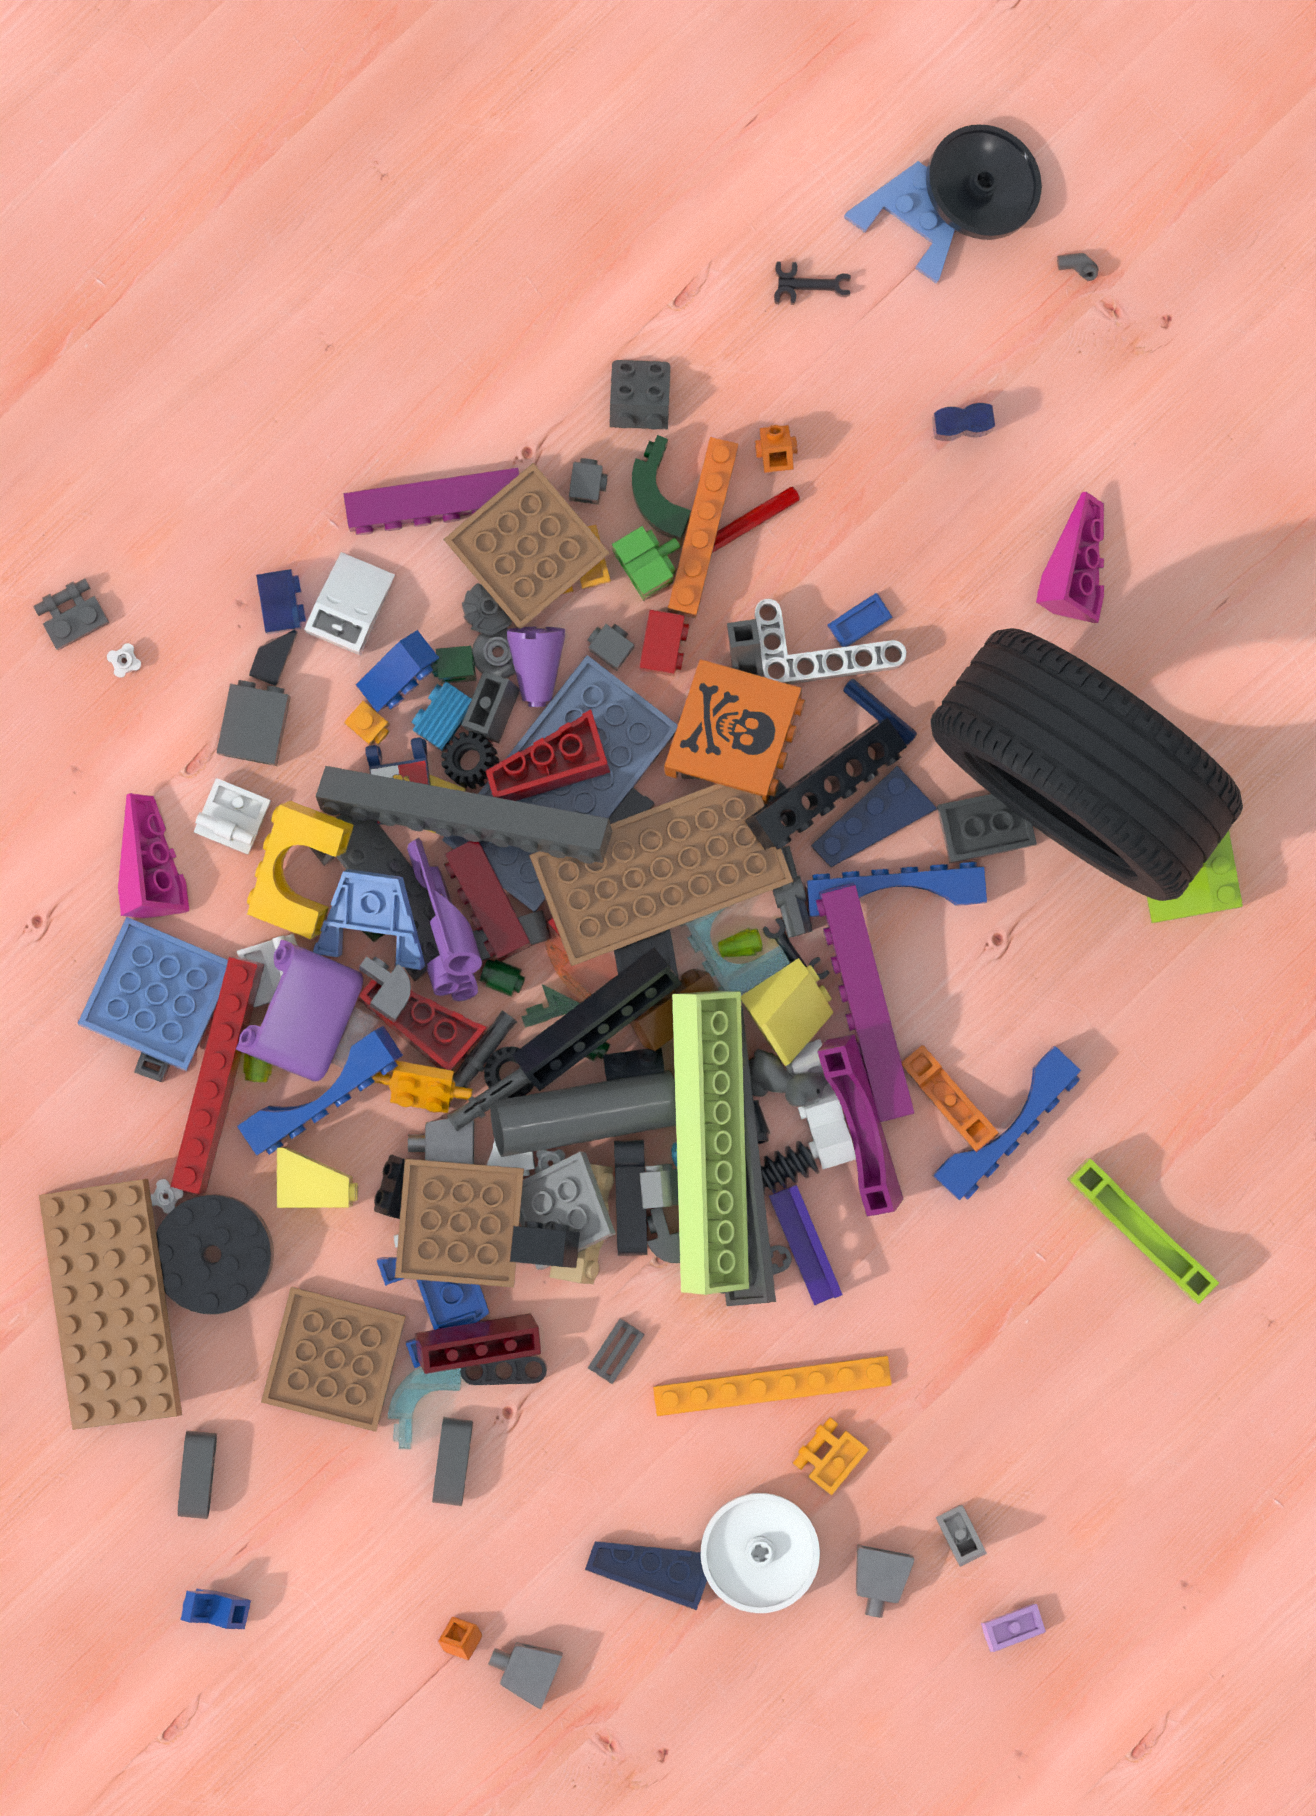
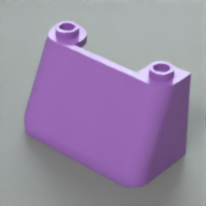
M281 939L278 948L274 952V965L283 972L261 1027L250 1025L240 1034L236 1050L311 1081H319L325 1076L362 989L363 976L357 970Z

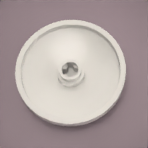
M749 1493L730 1500L712 1516L702 1537L701 1563L709 1585L726 1603L746 1612L771 1613L790 1606L809 1589L819 1566V1541L810 1519L793 1502L775 1494Z

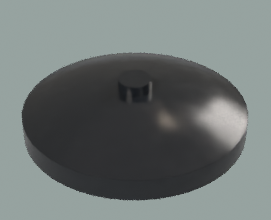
M969 125L953 131L936 147L930 157L926 171L927 192L936 212L954 230L976 239L993 240L1015 233L1032 217L1041 197V175L1034 156L1016 136L995 126Z

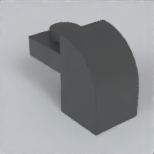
M662 1207L650 1209L652 1215L646 1218L651 1234L657 1232L658 1238L647 1241L649 1248L663 1261L680 1263L679 1232L669 1233Z

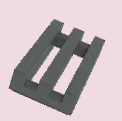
M620 1318L591 1361L588 1369L613 1384L645 1334ZM620 1328H625V1333L602 1368H598L596 1365ZM631 1333L636 1335L611 1375L606 1373Z

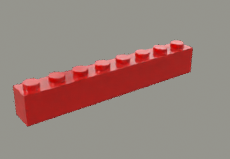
M237 956L229 957L170 1187L195 1194H202L207 1191L242 1052L236 1050L240 1034L249 1026L265 965L263 963Z

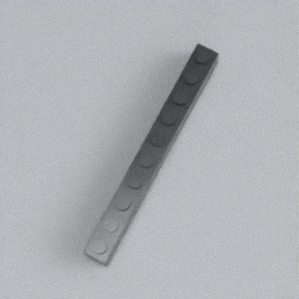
M325 766L315 796L320 810L329 815L344 814L360 821L371 819L387 826L397 824L407 826L414 831H434L445 837L451 835L461 836L471 842L482 840L492 842L499 847L514 846L529 853L540 851L549 853L556 858H564L565 856L577 858L579 861L588 864L604 862L612 835L609 818Z

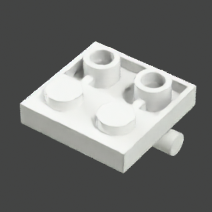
M216 778L202 813L199 812L195 823L197 825L194 833L249 855L271 800Z
M294 934L279 936L270 941L237 951L238 957L265 964L254 1007L271 1003L283 974L274 965V952L278 948L281 939L297 945Z

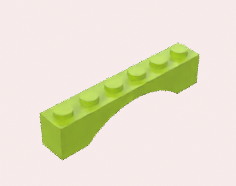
M1087 1158L1067 1178L1085 1198L1194 1303L1200 1304L1219 1284L1201 1264L1165 1233L1091 1158Z

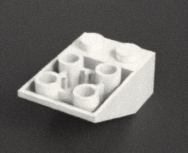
M341 552L313 607L304 630L312 636L361 656L395 574Z

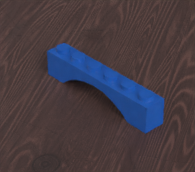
M977 862L959 863L960 869L949 870L947 864L931 865L930 871L918 872V867L900 868L901 873L889 874V869L871 870V876H860L859 871L842 872V878L830 879L829 873L812 875L813 880L806 882L809 917L819 916L816 900L821 899L819 891L849 883L856 885L859 898L881 889L913 887L937 894L955 906L987 903L984 867H977Z
M382 1026L351 1046L348 1060L341 1075L321 1097L313 1102L299 1106L280 1107L269 1105L259 1110L237 1127L256 1156L265 1151L270 1155L277 1148L283 1146L282 1139L288 1135L293 1139L306 1130L304 1127L305 1123L312 1119L315 1124L327 1116L329 1113L326 1109L331 1105L335 1104L338 1108L352 1098L349 1093L354 1089L358 1088L361 1092L375 1082L372 1077L377 1073L381 1072L384 1076L398 1066L395 1061L402 1057L403 1054L385 1027Z
M1053 1046L1033 1067L1032 1082L1027 1100L1012 1125L977 1153L975 1150L952 1154L932 1176L958 1200H961L963 1196L968 1200L979 1188L976 1184L983 1175L987 1178L991 1176L999 1167L996 1161L1003 1154L1009 1156L1019 1146L1020 1143L1016 1140L1021 1134L1025 1132L1029 1135L1040 1122L1036 1118L1044 1110L1049 1113L1060 1102L1057 1096L1064 1089L1069 1092L1079 1082L1080 1078L1077 1075L1081 1070L1056 1046Z

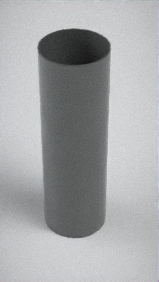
M665 1070L663 1073L620 1078L492 1101L490 1107L491 1123L497 1150L501 1157L676 1126L674 1077L669 1070Z

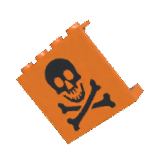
M700 659L664 765L665 776L677 779L680 772L762 796L764 804H767L769 797H775L778 789L779 780L776 779L778 769L783 770L786 765L788 753L784 751L787 742L792 743L796 734L797 726L793 725L796 715H802L806 700L802 699V689Z

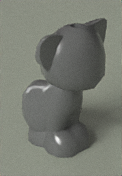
M757 1049L754 1052V1057L749 1060L753 1096L763 1097L768 1091L785 1093L786 1100L791 1106L807 1107L820 1100L824 1086L828 1084L823 1072H800L792 1076L785 1070L778 1056L762 1049Z

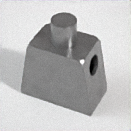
M449 1119L426 1122L425 1134H408V1152H425V1160L474 1164V1120L459 1131H456Z
M857 1544L856 1594L857 1596L868 1598L866 1615L882 1618L885 1601L899 1603L914 1563L913 1555Z
M516 1642L512 1654L494 1648L488 1665L504 1671L500 1685L541 1709L563 1653Z

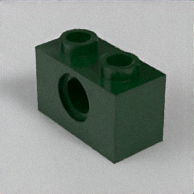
M471 645L436 649L439 659L431 667L433 669L432 674H434V677H438L441 684H444L445 681L448 683L476 681L474 653Z

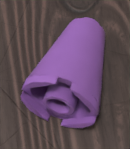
M536 626L523 627L521 629L518 627L510 628L507 630V640L522 701L528 702L529 707L546 706V701L552 700L565 640V629L560 627H546V629L536 628Z

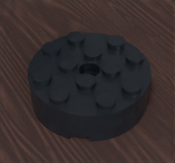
M213 1194L187 1200L174 1208L164 1218L156 1232L164 1291L174 1302L190 1311L202 1314H221L235 1310L251 1301L262 1290L271 1273L274 1247L270 1231L256 1210L234 1197ZM212 1245L217 1246L221 1250V1258L218 1262H211L206 1257V1251Z

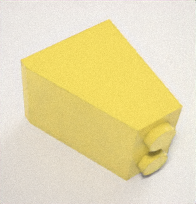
M799 958L741 996V1001L759 1030L785 1066L794 1060L834 1013L828 1004L832 1000L831 996L823 985L818 987L816 984L820 980L811 965L805 967Z
M288 1147L277 1148V1208H349L353 1206V1201H358V1183H353L352 1176Z

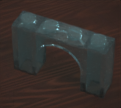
M729 907L681 924L680 927L684 925L688 927L691 936L687 937L695 953L701 950L706 959L702 965L705 971L710 973L711 977L715 976L720 984V987H718L719 991H741L742 996L790 964L781 946L744 964L731 963L720 957L712 945L710 931L715 918Z

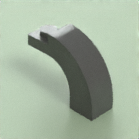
M756 619L727 623L732 668L764 677Z

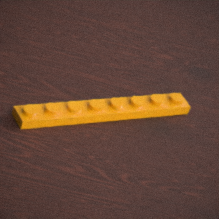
M886 1355L653 1386L656 1414L657 1416L892 1386L888 1356Z

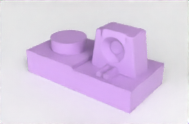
M1037 1604L1027 1605L981 1623L990 1652L1001 1650L1046 1632Z

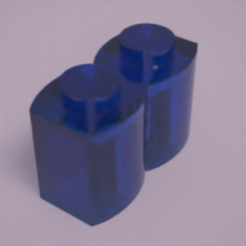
M975 403L964 409L945 407L937 410L932 417L934 439L952 441L963 435L968 437L988 435L995 427L993 406L987 403Z
M292 569L257 574L266 634L302 629L301 622L306 621L304 604L298 605L297 593L302 592L299 575L294 576Z

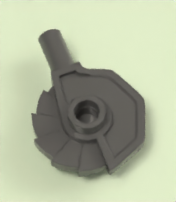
M478 582L470 591L466 592L464 603L462 602V609L465 614L463 617L472 625L471 630L486 635H494L511 625L512 620L482 584Z

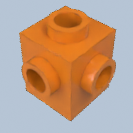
M773 425L759 428L760 440H755L756 457L762 458L764 473L794 470L793 454H798L796 436H790L789 425Z

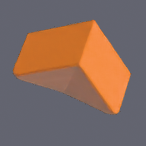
M452 1616L438 1642L444 1652L469 1660L482 1638V1633L476 1624Z

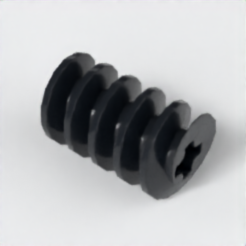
M797 1141L795 1152L790 1146H786V1156H783L779 1151L774 1152L775 1161H772L767 1155L764 1156V1166H761L764 1195L766 1187L775 1193L777 1182L786 1188L788 1177L794 1183H798L799 1172L806 1179L809 1178L808 1168H811L817 1174L820 1173L808 1146L805 1147L800 1141Z

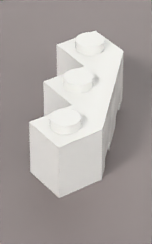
M821 1039L808 1042L794 1060L785 1066L786 1071L792 1076L800 1072H823L817 1052L822 1046ZM828 1083L824 1086L822 1097L817 1103L807 1107H798L801 1119L807 1118L813 1141L809 1142L811 1154L814 1159L819 1158L822 1169L856 1160L852 1139L844 1119L841 1104Z

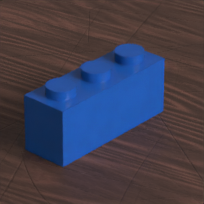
M417 630L400 640L356 686L376 712L387 706L391 710L404 700L402 694H409L419 685L416 682L417 679L421 681L433 672L431 666L439 657Z

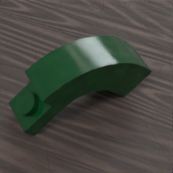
M657 435L655 442L649 440L643 457L648 458L647 462L635 459L632 471L633 496L639 512L651 527L661 534L672 539L676 538L677 541L681 542L691 516V510L669 502L662 496L657 487V471L668 445L667 438Z

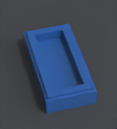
M875 593L827 626L840 646L848 647L893 617L879 595Z

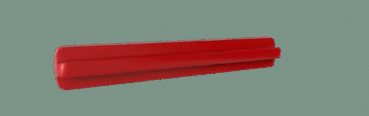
M789 487L718 530L712 553L798 502L800 496L794 487Z

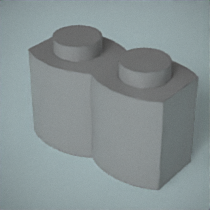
M672 1164L645 1166L646 1172L639 1173L643 1209L679 1205L678 1170L672 1169Z

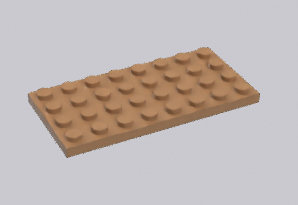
M717 783L610 824L612 835L603 863L594 862L588 864L579 861L577 858L566 856L564 858H556L549 853L540 851L530 854L529 857L571 966L793 882L781 848L777 850L775 847L764 850L744 821L764 806L762 797Z
M148 1179L39 1195L72 1430L181 1416L182 1408Z

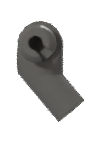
M1075 253L1057 256L1059 270L1074 269L1087 281L1097 278L1098 266L1086 254Z

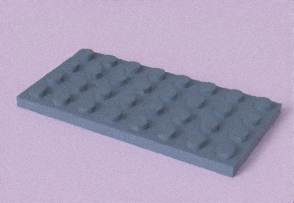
M587 655L506 759L518 751L521 752L532 746L535 741L542 737L545 738L559 730V727L568 722H573L591 709L610 773L518 800V802L610 818L673 738L678 725ZM489 781L478 794L493 797ZM455 835L444 836L442 839L452 849L469 842L464 837ZM480 840L479 842L502 887L533 912H536L546 899L529 857L533 853L526 852L519 847H499L492 842Z

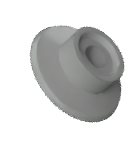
M508 628L494 635L481 633L476 638L472 649L475 666L481 673L485 671L503 678H508L515 674L507 640ZM496 647L504 650L501 657H495L492 654Z

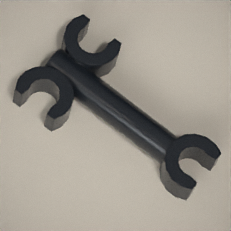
M777 261L775 273L779 279L778 289L774 294L775 304H779L781 294L787 293L791 297V305H794L796 302V292L794 289L834 291L840 297L850 296V290H842L839 287L841 281H850L851 275L842 273L835 279L794 278L797 273L796 262H792V270L789 273L782 272L781 262Z
M780 918L776 919L780 927L778 933H771L766 926L763 928L765 936L769 939H775L790 963L799 958L804 966L807 967L784 933L785 924ZM819 957L814 958L809 965L814 969V965L821 959ZM826 970L822 974L817 975L820 979H824L830 972Z

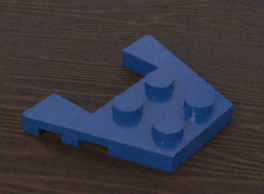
M397 1257L377 1258V1264L385 1286L404 1279L395 1278ZM417 1280L434 1330L477 1323L489 1314L480 1285ZM416 1338L406 1341L414 1368H417L421 1365L417 1356Z

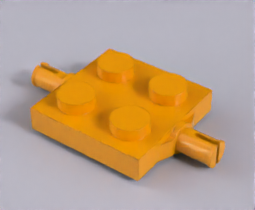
M397 1060L395 1062L398 1066L393 1069L391 1074L387 1073L383 1076L379 1072L372 1077L375 1081L374 1083L389 1085L391 1090L390 1103H395L402 1107L411 1106L427 1109L435 1113H448L453 1097L468 1100L472 1097L473 1092L472 1088L456 1086L453 1080L454 1071Z

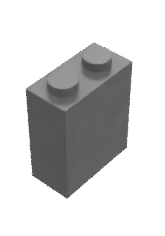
M238 680V685L230 684L217 754L277 766L291 697L284 694L285 689L275 686H267V690L255 688L256 683Z

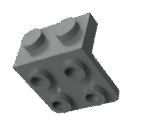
M615 360L612 362L610 427L653 430L668 429L670 364L668 362Z

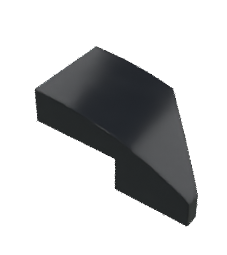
M292 630L260 646L249 676L277 686L298 631Z

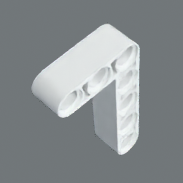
M764 599L755 608L754 618L757 621L763 674L768 679L786 684H795L894 670L899 668L906 658L907 651L905 646L895 640L788 655L780 605L775 600ZM765 606H770L775 610L776 617L770 621L763 620L759 614L760 610ZM769 635H774L780 640V646L775 650L767 649L764 645V639ZM888 648L898 649L901 654L900 660L889 662L885 658V650ZM867 652L871 656V664L866 667L858 665L855 660L856 654ZM830 656H837L842 660V668L837 671L830 670L827 667L826 660ZM802 660H808L813 664V672L803 675L798 671L797 664ZM773 664H779L784 668V676L779 679L771 678L768 674V668Z

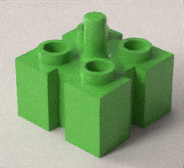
M643 526L613 543L612 551L641 599L645 601L673 584L675 568L668 555L679 549L680 544L676 538H673L659 547L658 545L660 544L652 530L650 529L646 532Z

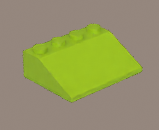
M1229 831L1206 863H1203V867L1178 899L1158 901L1147 897L1151 923L1243 907Z

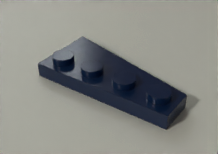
M896 766L815 841L811 847L830 867H833L937 810V808L907 775Z
M595 1541L585 1567V1571L693 1610H697L707 1582L702 1568L701 1552Z

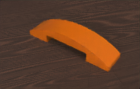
M921 1045L901 1062L911 1078L976 1153L999 1134L924 1045Z

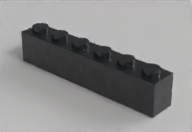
M653 947L512 1055L528 1079L541 1091L682 983L657 949Z

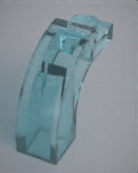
M420 1366L400 1383L391 1399L388 1410V1419H399V1424H394L393 1441L399 1442V1449L412 1448L413 1413L417 1402L424 1395L433 1391H460L461 1368L425 1374Z

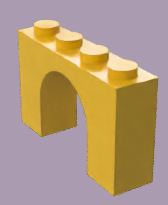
M289 800L277 806L272 814L271 822L274 825L271 833L267 835L264 841L263 850L266 852L263 861H260L255 871L257 882L247 898V904L249 905L247 915L312 939L321 934V928L329 907L302 897L289 887L283 873L284 858L289 849L294 845L308 846L337 857L346 852L354 825Z

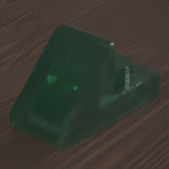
M542 984L549 1007L544 1008L542 1004L525 1009L527 1015L521 1017L525 1028L565 1015L580 1003Z

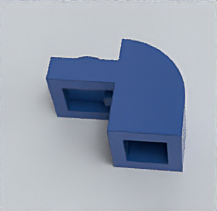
M196 1588V1591L187 1590L180 1620L189 1623H209L225 1629H245L251 1600L214 1590Z

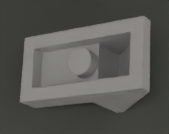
M963 1505L936 1517L960 1567L987 1554Z

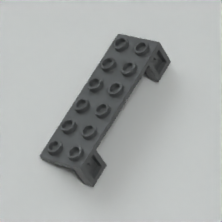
M340 814L336 817L337 819L354 825L346 852L337 856V859L345 869L403 877L425 962V967L421 970L405 968L412 979L416 981L427 972V964L440 955L430 925L432 918L436 915L428 890L416 879L413 867L381 826L377 825L376 820L367 819L360 821L349 815ZM310 847L324 866L335 858Z

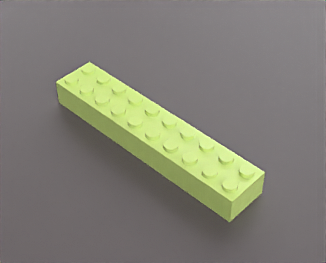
M741 991L672 994L681 1292L707 1295L749 1289Z

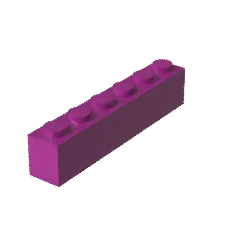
M511 468L343 493L348 528L350 532L356 531V535L372 534L374 528L385 527V531H395L402 529V524L414 523V527L431 525V520L443 518L445 523L461 520L460 516L474 514L519 475V469Z

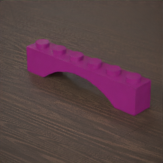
M855 1034L828 1039L817 1052L825 1079L835 1092L849 1126L856 1156L859 1192L866 1215L868 1217L895 1212L904 1198Z

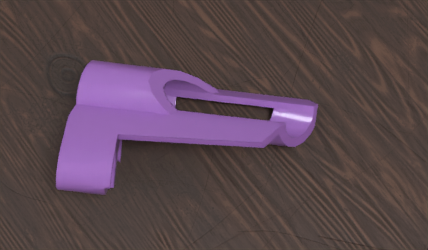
M418 837L408 844L407 850L416 879L428 890L436 916L432 918L430 925L440 954L427 964L428 975L435 995L444 996L451 994L453 1000L465 1001L478 993L474 972L480 969L482 965L481 957L471 925L452 904L446 883L438 866H429L422 841Z

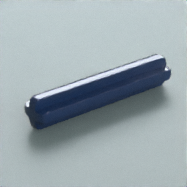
M851 679L845 685L844 693L876 720L880 721L888 718L905 744L908 745L913 741L917 732L855 679Z

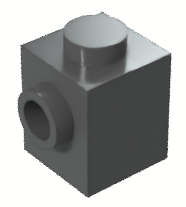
M581 458L580 463L573 462L569 501L590 504L599 503L600 491L606 492L608 474H602L603 466L597 465V460Z
M607 624L602 629L597 627L587 640L591 643L588 647L589 651L616 671H618L635 647L632 642L626 639L628 633L616 624L612 628Z

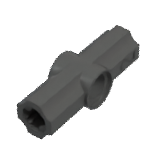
M790 846L782 847L781 850L793 882L773 889V894L777 907L781 910L787 936L790 938L812 932V925L805 905L806 896L800 875H797Z

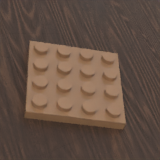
M534 463L443 539L519 629L523 628L610 554Z
M405 1159L395 1278L514 1288L516 1262H510L513 1226H519L524 1168Z
M291 1287L261 1403L376 1432L406 1316Z

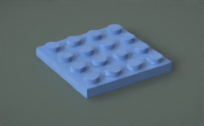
M126 917L81 1014L78 1025L187 1072L216 1009L228 960Z

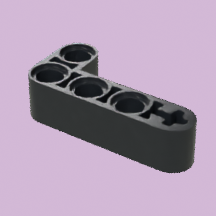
M644 1140L614 1141L618 1256L647 1255L646 1209H643L639 1174L645 1172Z

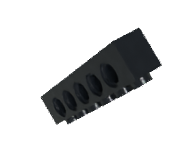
M888 718L877 721L744 821L764 850L772 847L778 850L792 840L790 835L796 830L801 833L813 825L814 822L811 819L816 815L824 816L836 807L833 802L842 797L844 800L853 795L858 790L856 785L861 781L867 783L878 776L880 773L877 769L885 764L888 767L901 758L899 753L907 746ZM869 746L875 751L874 760L868 754ZM847 763L853 767V776H850L846 771ZM825 779L831 783L832 790L830 793L824 787ZM803 796H806L810 802L809 809H806L802 804ZM781 812L787 816L788 823L786 826L780 821Z

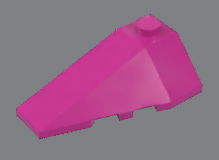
M1087 491L1081 493L1042 573L1036 603L1056 615L1099 623L1104 598V586L1099 585V568H1104V558H1100L1099 542L1104 539V503Z
M133 793L126 795L118 881L121 916L145 919L189 912L186 881L183 874L179 875L173 859L176 858V854L173 848L169 849L163 834L166 828L154 796Z

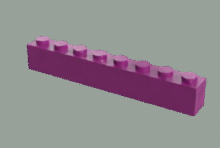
M849 883L819 891L821 899L816 900L817 909L820 917H826L828 925L827 928L823 929L827 946L833 945L835 956L830 957L835 974L840 973L843 983L838 986L842 1003L848 1002L850 1013L845 1014L849 1031L855 1030L858 1048L880 1121L884 1122L915 1114L856 885Z

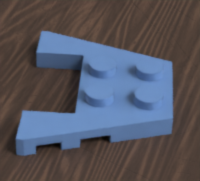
M917 161L850 209L844 215V218L866 233L882 209H885L932 243L915 269L937 284L955 230L934 209L927 192V167Z
M351 869L343 871L330 904L332 905L327 920L322 925V933L319 941L314 946L313 952L325 956H341L343 928L397 936L395 966L399 964L401 967L418 970L424 968L425 962L403 877Z

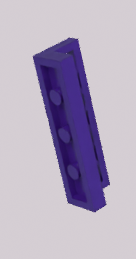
M797 1185L769 1195L814 1306L831 1298L835 1299L842 1296L843 1294Z

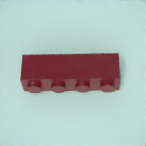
M469 841L445 853L448 862L444 863V866L451 879L457 877L461 885L457 892L464 905L470 903L475 913L470 917L477 931L483 930L488 940L483 943L490 957L497 956L498 960L502 962L531 947L532 944L480 842Z
M531 1313L415 1333L418 1361L425 1374L541 1354L539 1326Z

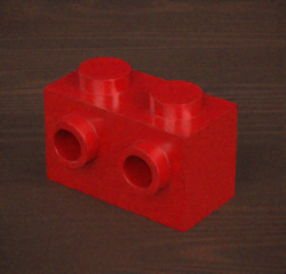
M655 610L649 611L639 667L640 671L674 676L675 669H682L684 653L679 652L680 641L687 640L689 624L684 623L685 616Z

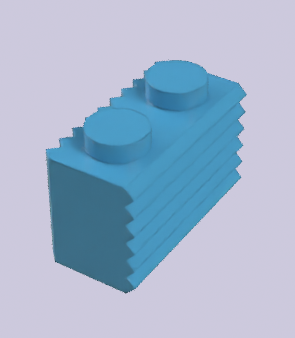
M446 681L443 686L439 684L435 686L428 697L432 702L426 711L421 708L412 720V723L415 725L413 732L441 751L445 750L444 746L446 743L449 744L451 738L462 725L472 700Z

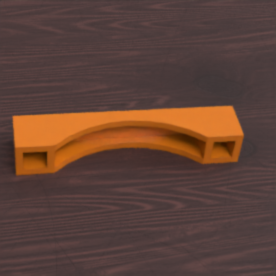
M713 437L709 439L668 605V612L695 619L697 617L738 451V443Z

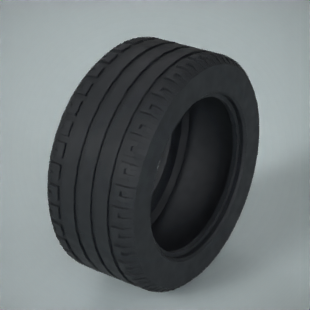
M1020 629L997 630L989 636L984 643V647H981L974 656L970 666L966 667L956 681V686L950 689L942 700V705L936 709L930 721L932 736L941 749L998 800L1049 838L1094 868L1132 890L1158 901L1178 899L1185 892L1189 883L1193 881L1203 867V863H1206L1243 809L1240 789L1235 781L1204 749L1143 700L1096 668L1059 646Z

